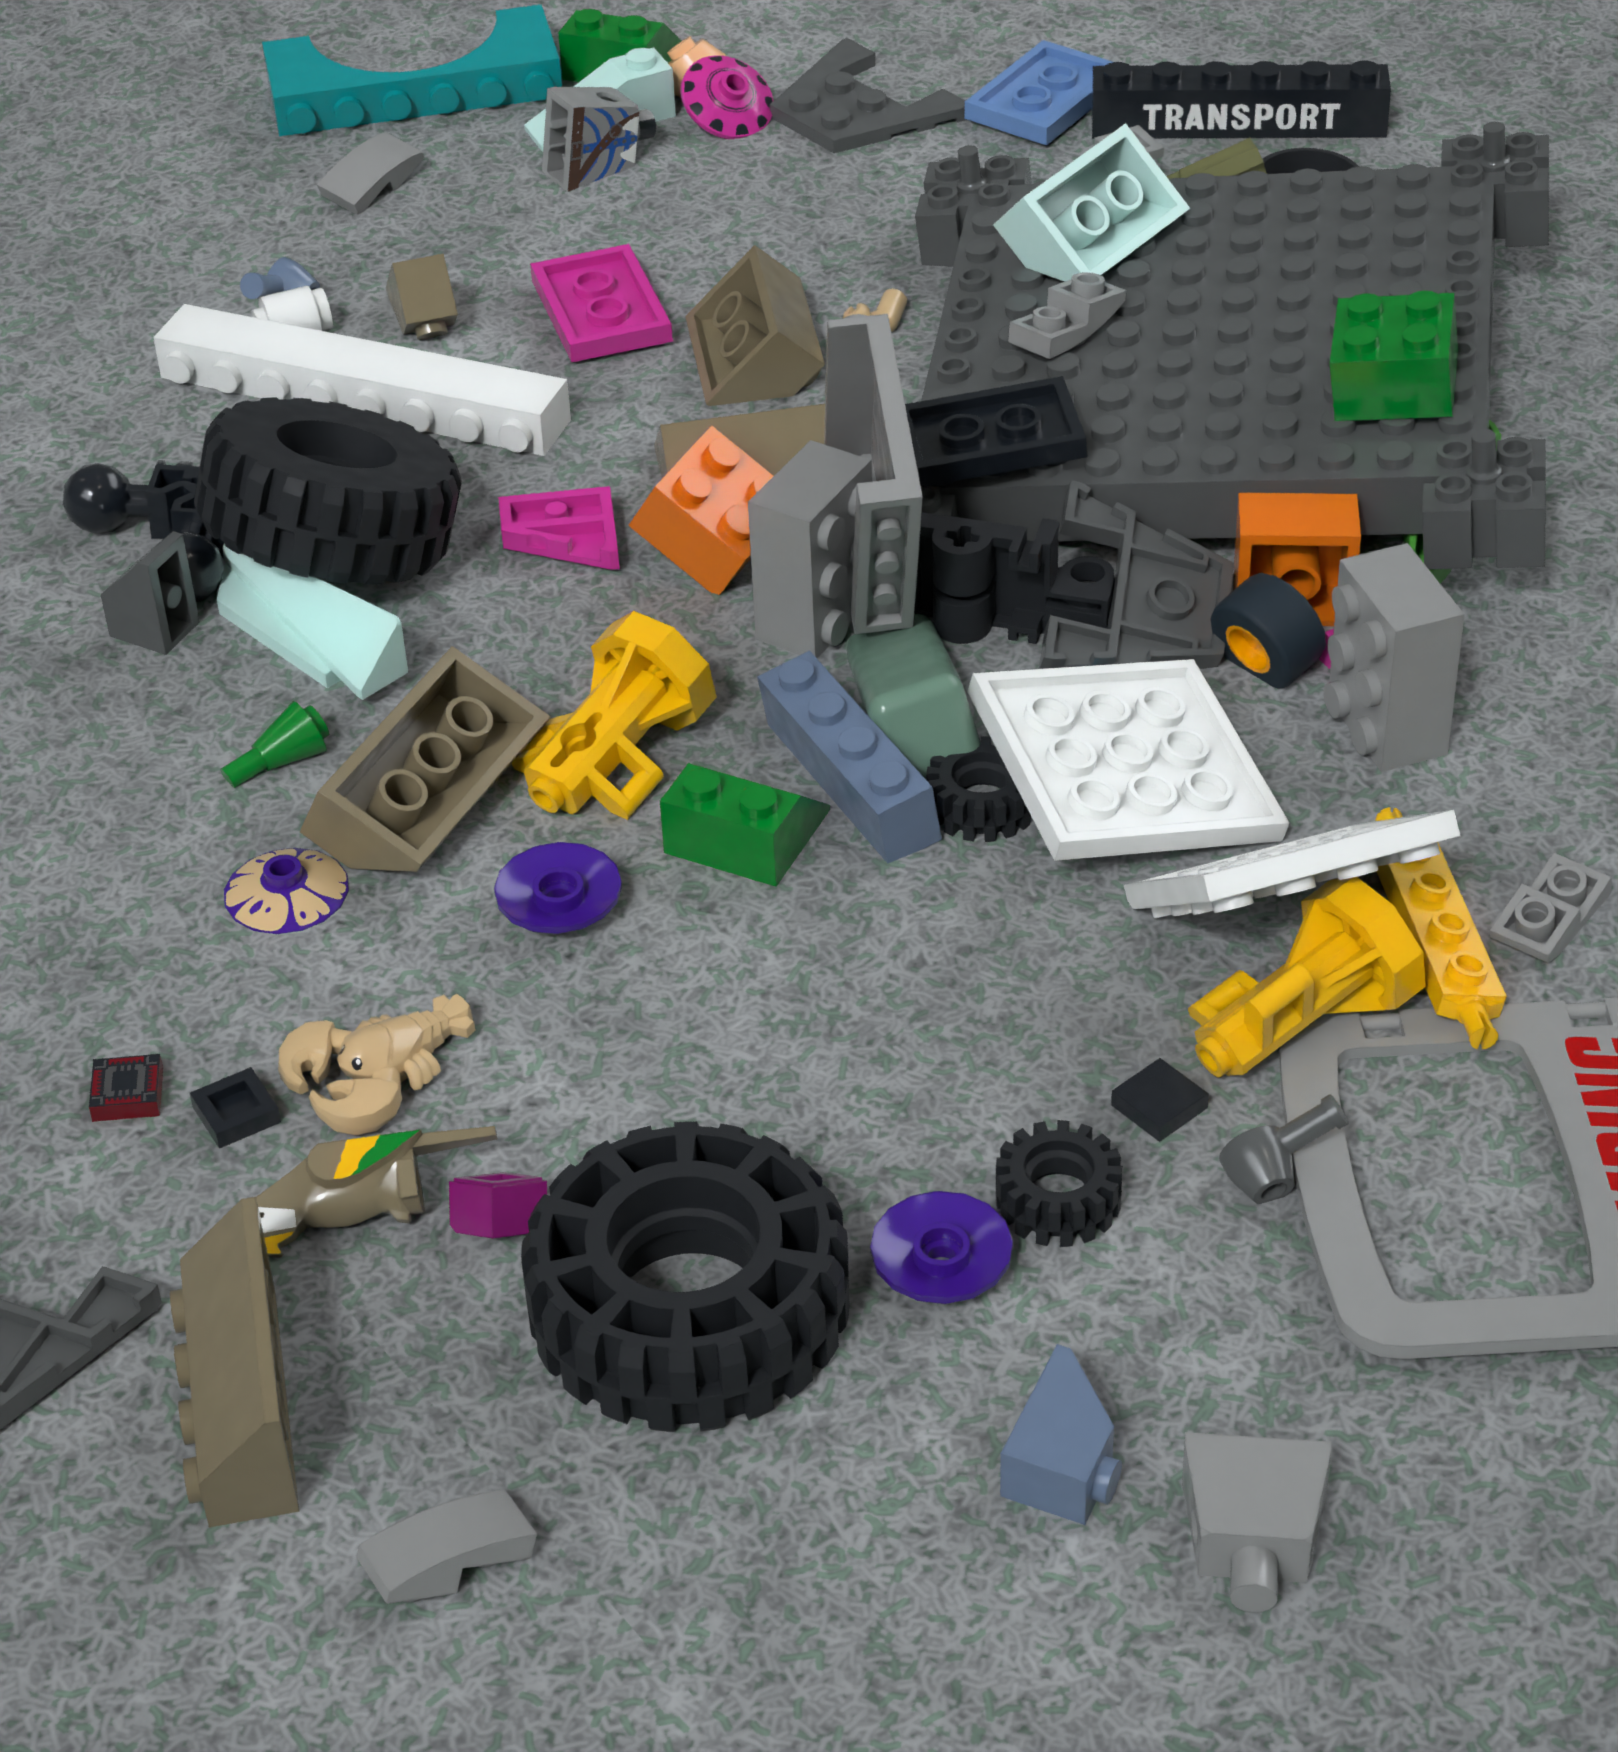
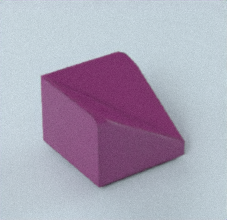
M507 1172L456 1177L454 1181H449L450 1226L456 1233L492 1239L528 1234L530 1215L544 1194L547 1195V1180H542V1177Z

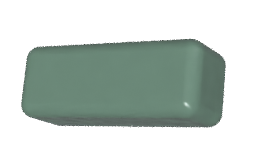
M914 614L912 628L854 634L849 638L847 644L848 662L866 714L925 779L927 767H930V759L933 756L947 757L951 754L969 753L979 747L981 741L963 684L930 618L922 614Z

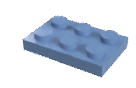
M1042 40L965 101V119L1047 146L1092 109L1093 66H1105L1108 63H1112V61Z

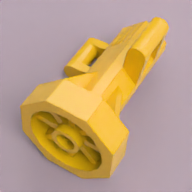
M632 611L611 623L591 646L594 668L591 692L573 713L549 719L547 724L512 763L515 770L524 773L530 798L541 809L549 813H556L561 809L569 814H574L593 796L609 812L628 820L664 777L662 770L635 746L651 726L657 723L678 731L696 722L717 698L709 663L674 627L636 611ZM621 762L634 775L619 791L606 778Z
M1358 877L1339 880V878L1331 879L1301 901L1303 921L1284 965L1260 983L1244 971L1238 970L1188 1008L1189 1015L1202 1025L1195 1031L1198 1043L1195 1045V1051L1203 1066L1216 1077H1222L1224 1074L1227 1076L1244 1075L1323 1014L1397 1009L1425 988L1424 952L1396 907Z

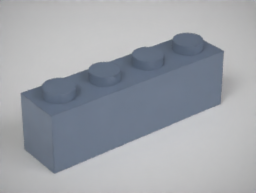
M810 650L757 676L768 726L887 863L920 851L942 840L932 786Z

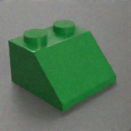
M596 9L576 10L558 32L562 80L580 82L607 60L626 55L627 52L636 48L649 49L654 47L665 61L669 63L672 59L667 53L682 40L665 23L647 21L641 16L621 17L602 14V12Z
M688 763L660 800L664 853L777 887L830 811V805Z

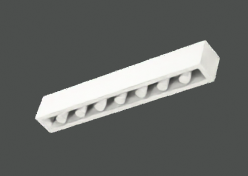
M183 304L153 337L161 378L180 384L189 383L217 389L224 393L233 392L258 398H306L318 402L329 403L330 401L346 404L347 407L364 411L365 409L383 414V417L394 421H402L413 426L418 432L449 436L463 442H478L507 448L513 452H527L545 456L571 421L567 379L188 304Z

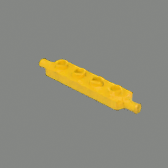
M1390 807L1377 814L1375 821L1401 818L1403 816L1397 808H1394L1393 812H1391ZM1439 843V855L1400 864V862L1378 866V871L1376 872L1389 902L1396 907L1424 952L1425 988L1436 1015L1455 1019L1462 1023L1473 1048L1478 1049L1480 1044L1482 1049L1493 1046L1498 1040V1033L1490 1019L1500 1017L1507 996Z

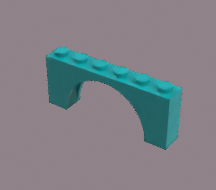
M542 4L495 10L496 24L494 30L478 48L451 62L414 71L376 72L348 67L334 62L321 54L314 47L309 36L262 42L268 84L279 136L546 100L547 88L562 87L560 58Z

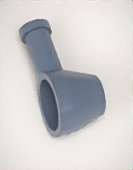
M287 257L278 259L267 275H261L256 272L247 273L240 281L241 292L249 299H259L262 296L303 286H309L311 290L320 288L319 282L302 265Z

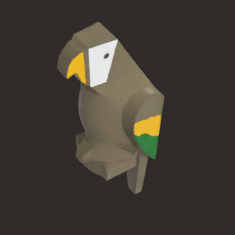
M495 1126L422 1133L420 1129L318 1143L311 1149L307 1158L256 1197L268 1257H282L284 1254L281 1248L295 1241L307 1228L346 1227L363 1222L382 1212L390 1214L397 1222L410 1223L412 1215L421 1214L425 1211L417 1156L497 1140Z

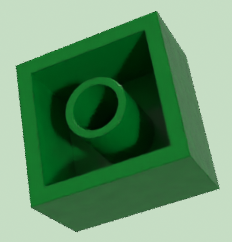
M1417 291L1410 295L1377 296L1375 294L1363 293L1351 298H1338L1330 355L1335 421L1453 417L1458 358L1455 293Z

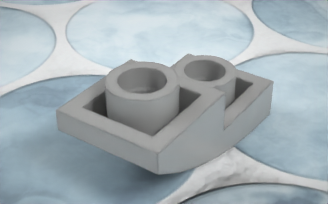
M382 132L348 153L319 181L317 186L323 197L359 215L366 210L384 187L393 191L398 189L425 157L422 151L387 132Z
M1088 272L1074 274L1071 280L1048 288L1047 306L1036 308L1033 310V314L1010 322L1008 342L1051 359L1078 345L1098 330L1124 303L1126 290L1106 283L1104 277L1099 274Z
M1553 853L1530 887L1524 884L1520 885L1490 929V938L1550 963L1561 954L1612 892V877Z
M502 1489L452 1500L405 1518L361 1543L358 1547L356 1558L386 1604L415 1602L424 1598L457 1594L463 1568L490 1567L497 1563L531 1559L537 1533L507 1491Z

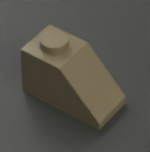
M444 253L392 263L386 284V292L403 335L416 332L417 339L422 340L447 334V326L454 325L458 313Z

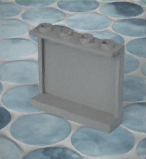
M854 314L843 319L827 320L824 445L872 460V482L857 483L851 603L854 634L912 628L923 496L888 314L871 316Z

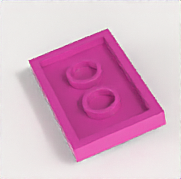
M629 244L530 263L533 285L571 363L673 342L672 324Z

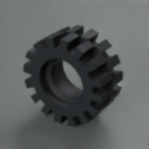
M980 736L981 744L972 752L951 754L947 757L933 756L930 759V767H927L926 778L933 788L939 826L944 824L945 833L954 836L959 830H962L963 840L974 842L975 834H984L985 842L996 841V832L1001 831L1007 839L1016 835V826L1025 830L1030 825L1031 815L995 745H991V737ZM975 785H990L1000 789L992 792H973L965 788Z
M1057 1120V1130L1048 1131L1046 1122L1043 1121L1033 1124V1136H1030L1022 1128L1013 1134V1144L1008 1141L1004 1142L1000 1148V1158L997 1157L996 1207L1001 1209V1216L1006 1220L1007 1226L1015 1222V1234L1025 1239L1031 1231H1035L1036 1244L1048 1246L1050 1236L1060 1237V1247L1073 1246V1235L1079 1234L1083 1242L1087 1243L1095 1239L1096 1227L1105 1233L1112 1226V1216L1118 1217L1121 1209L1123 1166H1121V1156L1117 1148L1110 1150L1111 1140L1103 1133L1092 1140V1127L1081 1123L1077 1133L1069 1131L1070 1121ZM1063 1174L1081 1180L1084 1185L1068 1192H1052L1044 1190L1033 1183L1043 1176Z

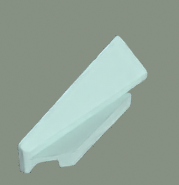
M224 543V571L217 596L219 614L324 687L329 688L342 681L362 700L408 673L402 624L396 615L319 578L297 576L274 566L270 568L254 562L253 558L243 553H235L227 548Z

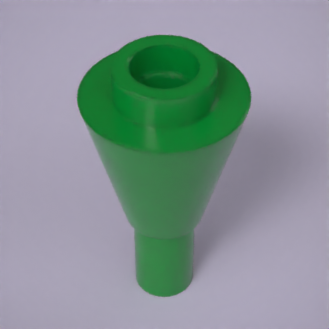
M292 701L252 744L251 750L221 768L220 771L233 788H236L265 769L269 771L327 751L323 739L330 735L328 727L313 706L308 705L303 709L297 702Z

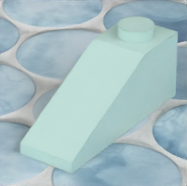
M654 47L649 49H632L626 55L611 58L574 86L611 87L617 89L636 103L639 110H650L656 122L676 116L673 68ZM546 108L524 124L525 131L542 152Z

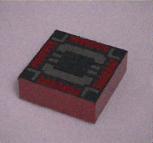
M151 1054L93 1059L89 1099L92 1122L160 1116L163 1080L161 1055Z

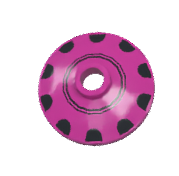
M708 56L694 62L683 76L680 89L683 105L693 121L710 134L724 139L743 138L762 130L771 120L770 104L773 102L771 90L764 78L748 64L728 56Z

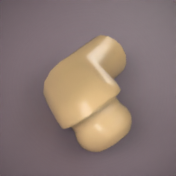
M888 289L883 293L877 310L870 313L867 305L858 303L856 310L852 306L845 311L843 318L854 314L867 316L888 314L891 332H893L901 320L907 305V298L898 289Z

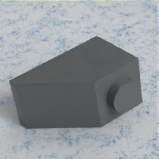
M171 532L101 594L110 637L167 655L200 623L183 534Z

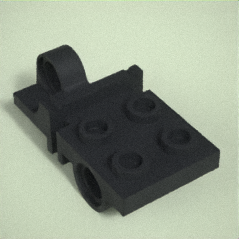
M921 512L914 614L933 617V624L940 638L956 644L977 642L989 634L992 626L1007 628L1008 640L1017 641L1019 633L1028 634V643L1037 644L1040 634H1044L1050 615L1107 629L1114 584V569L1106 560L1093 556L1077 557L1058 567L1059 522L1056 520L1042 518L1034 541L1027 540V527ZM1082 581H1092L1093 583H1083Z

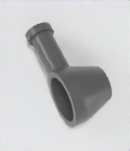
M1329 1094L1321 1099V1104L1280 1128L1267 1125L1241 1133L1222 1149L1219 1160L1227 1176L1256 1204L1266 1203L1285 1197L1294 1188L1293 1152L1335 1127L1341 1129L1349 1123L1336 1099Z

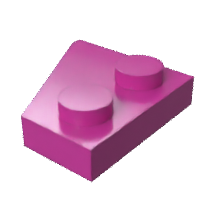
M610 486L498 497L504 549L610 570L620 569Z

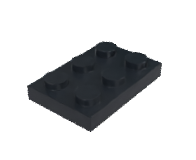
M1063 376L905 404L921 487L931 485L946 486L958 480L986 475L1002 476L1014 470L1042 465L1058 466L1070 460L1088 457L1086 436Z

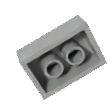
M810 440L748 501L756 640L798 655L810 650L818 659L830 645L837 646L844 639L848 626L852 623L851 603L857 483L872 482V460Z
M1408 543L1340 559L1338 586L1334 587L1332 591L1335 622L1334 633L1328 639V653L1331 660L1329 683H1326L1324 686V700L1329 714L1333 718L1341 717L1350 729L1351 739L1356 751L1360 755L1368 754L1381 772L1448 755L1465 614Z

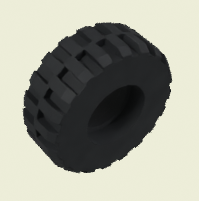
M277 397L261 398L260 401L254 402L249 400L238 402L232 409L227 407L222 410L210 423L205 432L194 503L201 522L205 524L206 530L212 537L221 539L225 546L235 553H243L253 558L254 562L270 568L274 566L289 571V574L306 578L311 576L327 579L328 582L335 583L363 582L365 585H377L387 581H395L397 583L408 581L416 574L422 576L428 573L446 555L462 480L457 464L448 449L441 448L436 439L428 434L416 431L413 426L407 423L383 417V414L347 407L346 404L329 401V403L306 398L278 399Z
M674 1122V1127L652 1130L651 1126L629 1131L626 1138L611 1144L606 1140L588 1150L583 1157V1161L578 1165L569 1164L549 1186L550 1195L544 1194L528 1220L529 1232L522 1241L521 1262L531 1336L537 1341L538 1355L549 1373L555 1377L562 1375L563 1388L569 1394L585 1405L592 1399L600 1403L601 1414L624 1424H628L631 1417L647 1420L650 1430L675 1432L676 1424L700 1423V1431L725 1428V1419L744 1413L748 1421L772 1411L774 1399L782 1394H786L792 1399L813 1381L812 1366L815 1365L823 1369L829 1363L839 1346L838 1333H841L847 1326L850 1309L847 1230L843 1227V1212L835 1195L825 1185L823 1186L822 1177L801 1157L794 1160L790 1157V1151L785 1146L764 1135L761 1139L747 1135L746 1131L740 1127L721 1123L719 1128L699 1126L698 1122ZM680 1254L713 1255L732 1261L742 1267L737 1274L720 1284L687 1292L658 1290L631 1279L647 1265L663 1258Z

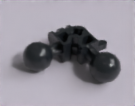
M158 460L149 485L130 484L128 478L115 467L96 463L82 466L65 483L63 507L69 520L84 531L95 534L114 532L129 516L149 517L151 539H164L173 531L183 534L196 602L204 601L217 589L222 581L224 542L221 539H215L208 533L205 524L201 522L194 503L200 466H193V462L180 461L176 465H166L165 460Z

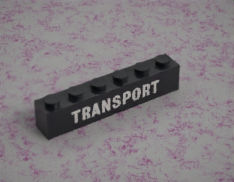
M1363 60L1353 64H1327L1321 61H1308L1302 65H1278L1271 61H1260L1253 65H1228L1224 62L1213 61L1204 65H1179L1174 62H1160L1149 66H1130L1124 62H1112L1105 66H1093L1092 139L1113 133L1125 123L1129 128L1139 125L1154 139L1387 138L1391 97L1388 64H1377L1372 61Z

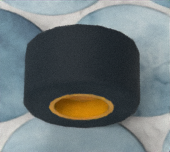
M1258 573L1247 578L1215 606L1210 618L1212 634H1215L1225 643L1224 656L1232 663L1276 689L1289 686L1321 657L1326 647L1325 630L1316 611L1307 599L1292 585L1274 575Z

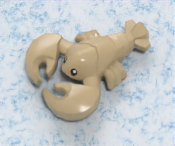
M458 994L453 995L450 1000L445 995L433 998V1012L427 1010L419 1013L417 1011L392 1018L387 1014L381 1015L379 1018L375 1016L371 1017L368 1021H362L354 1031L336 1029L334 1023L327 1020L304 1023L290 1032L279 1048L278 1071L280 1079L290 1090L300 1095L306 1093L309 1090L308 1084L302 1075L303 1072L311 1070L314 1082L320 1084L330 1072L332 1054H337V1061L341 1070L346 1076L353 1079L337 1080L327 1084L326 1088L334 1100L327 1099L312 1089L309 1095L311 1106L317 1116L336 1132L351 1135L375 1132L396 1116L402 1101L401 1082L409 1078L410 1087L413 1090L422 1089L423 1084H428L433 1079V1076H437L441 1072L438 1061L432 1055L434 1049L443 1044L444 1039L449 1035L468 1038L476 1030L470 1005Z

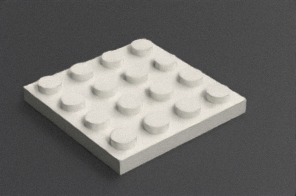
M1194 659L972 674L968 694L1054 861L1283 841L1289 821Z
M1454 810L1360 823L1125 884L1124 889L1127 901L1132 909L1151 908L1153 918L1173 915L1174 917L1189 913L1196 915L1210 911L1218 913L1251 905L1254 903L1253 896L1254 898H1261L1275 894L1277 896L1288 895L1317 887L1316 882L1339 878V880L1378 871V866L1400 862V864L1439 855L1440 851L1437 842L1458 837L1460 832Z

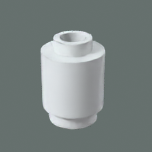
M303 286L262 296L258 299L259 308L251 310V315L254 318L320 331L333 328L330 306L322 288L311 290L309 286Z

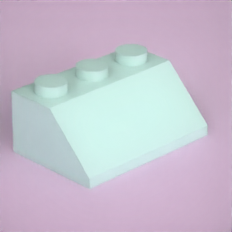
M1125 123L1025 195L993 226L1026 268L1065 282L1071 280L1072 276L1077 273L1088 272L1103 275L1183 215L1190 207Z

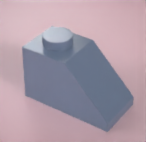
M1059 1344L1056 1345L1001 1451L1000 1496L1085 1525L1097 1501L1109 1504L1119 1483L1122 1461L1113 1458L1114 1425L1071 1348Z

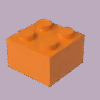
M711 425L654 487L628 526L705 589L720 595L751 560L748 501L773 475Z
M1238 493L1233 591L1247 578L1258 573L1277 576L1292 585L1307 599L1316 611L1322 626H1334L1335 611L1332 604V591L1334 587L1338 586L1340 559L1360 554L1361 530L1357 494Z

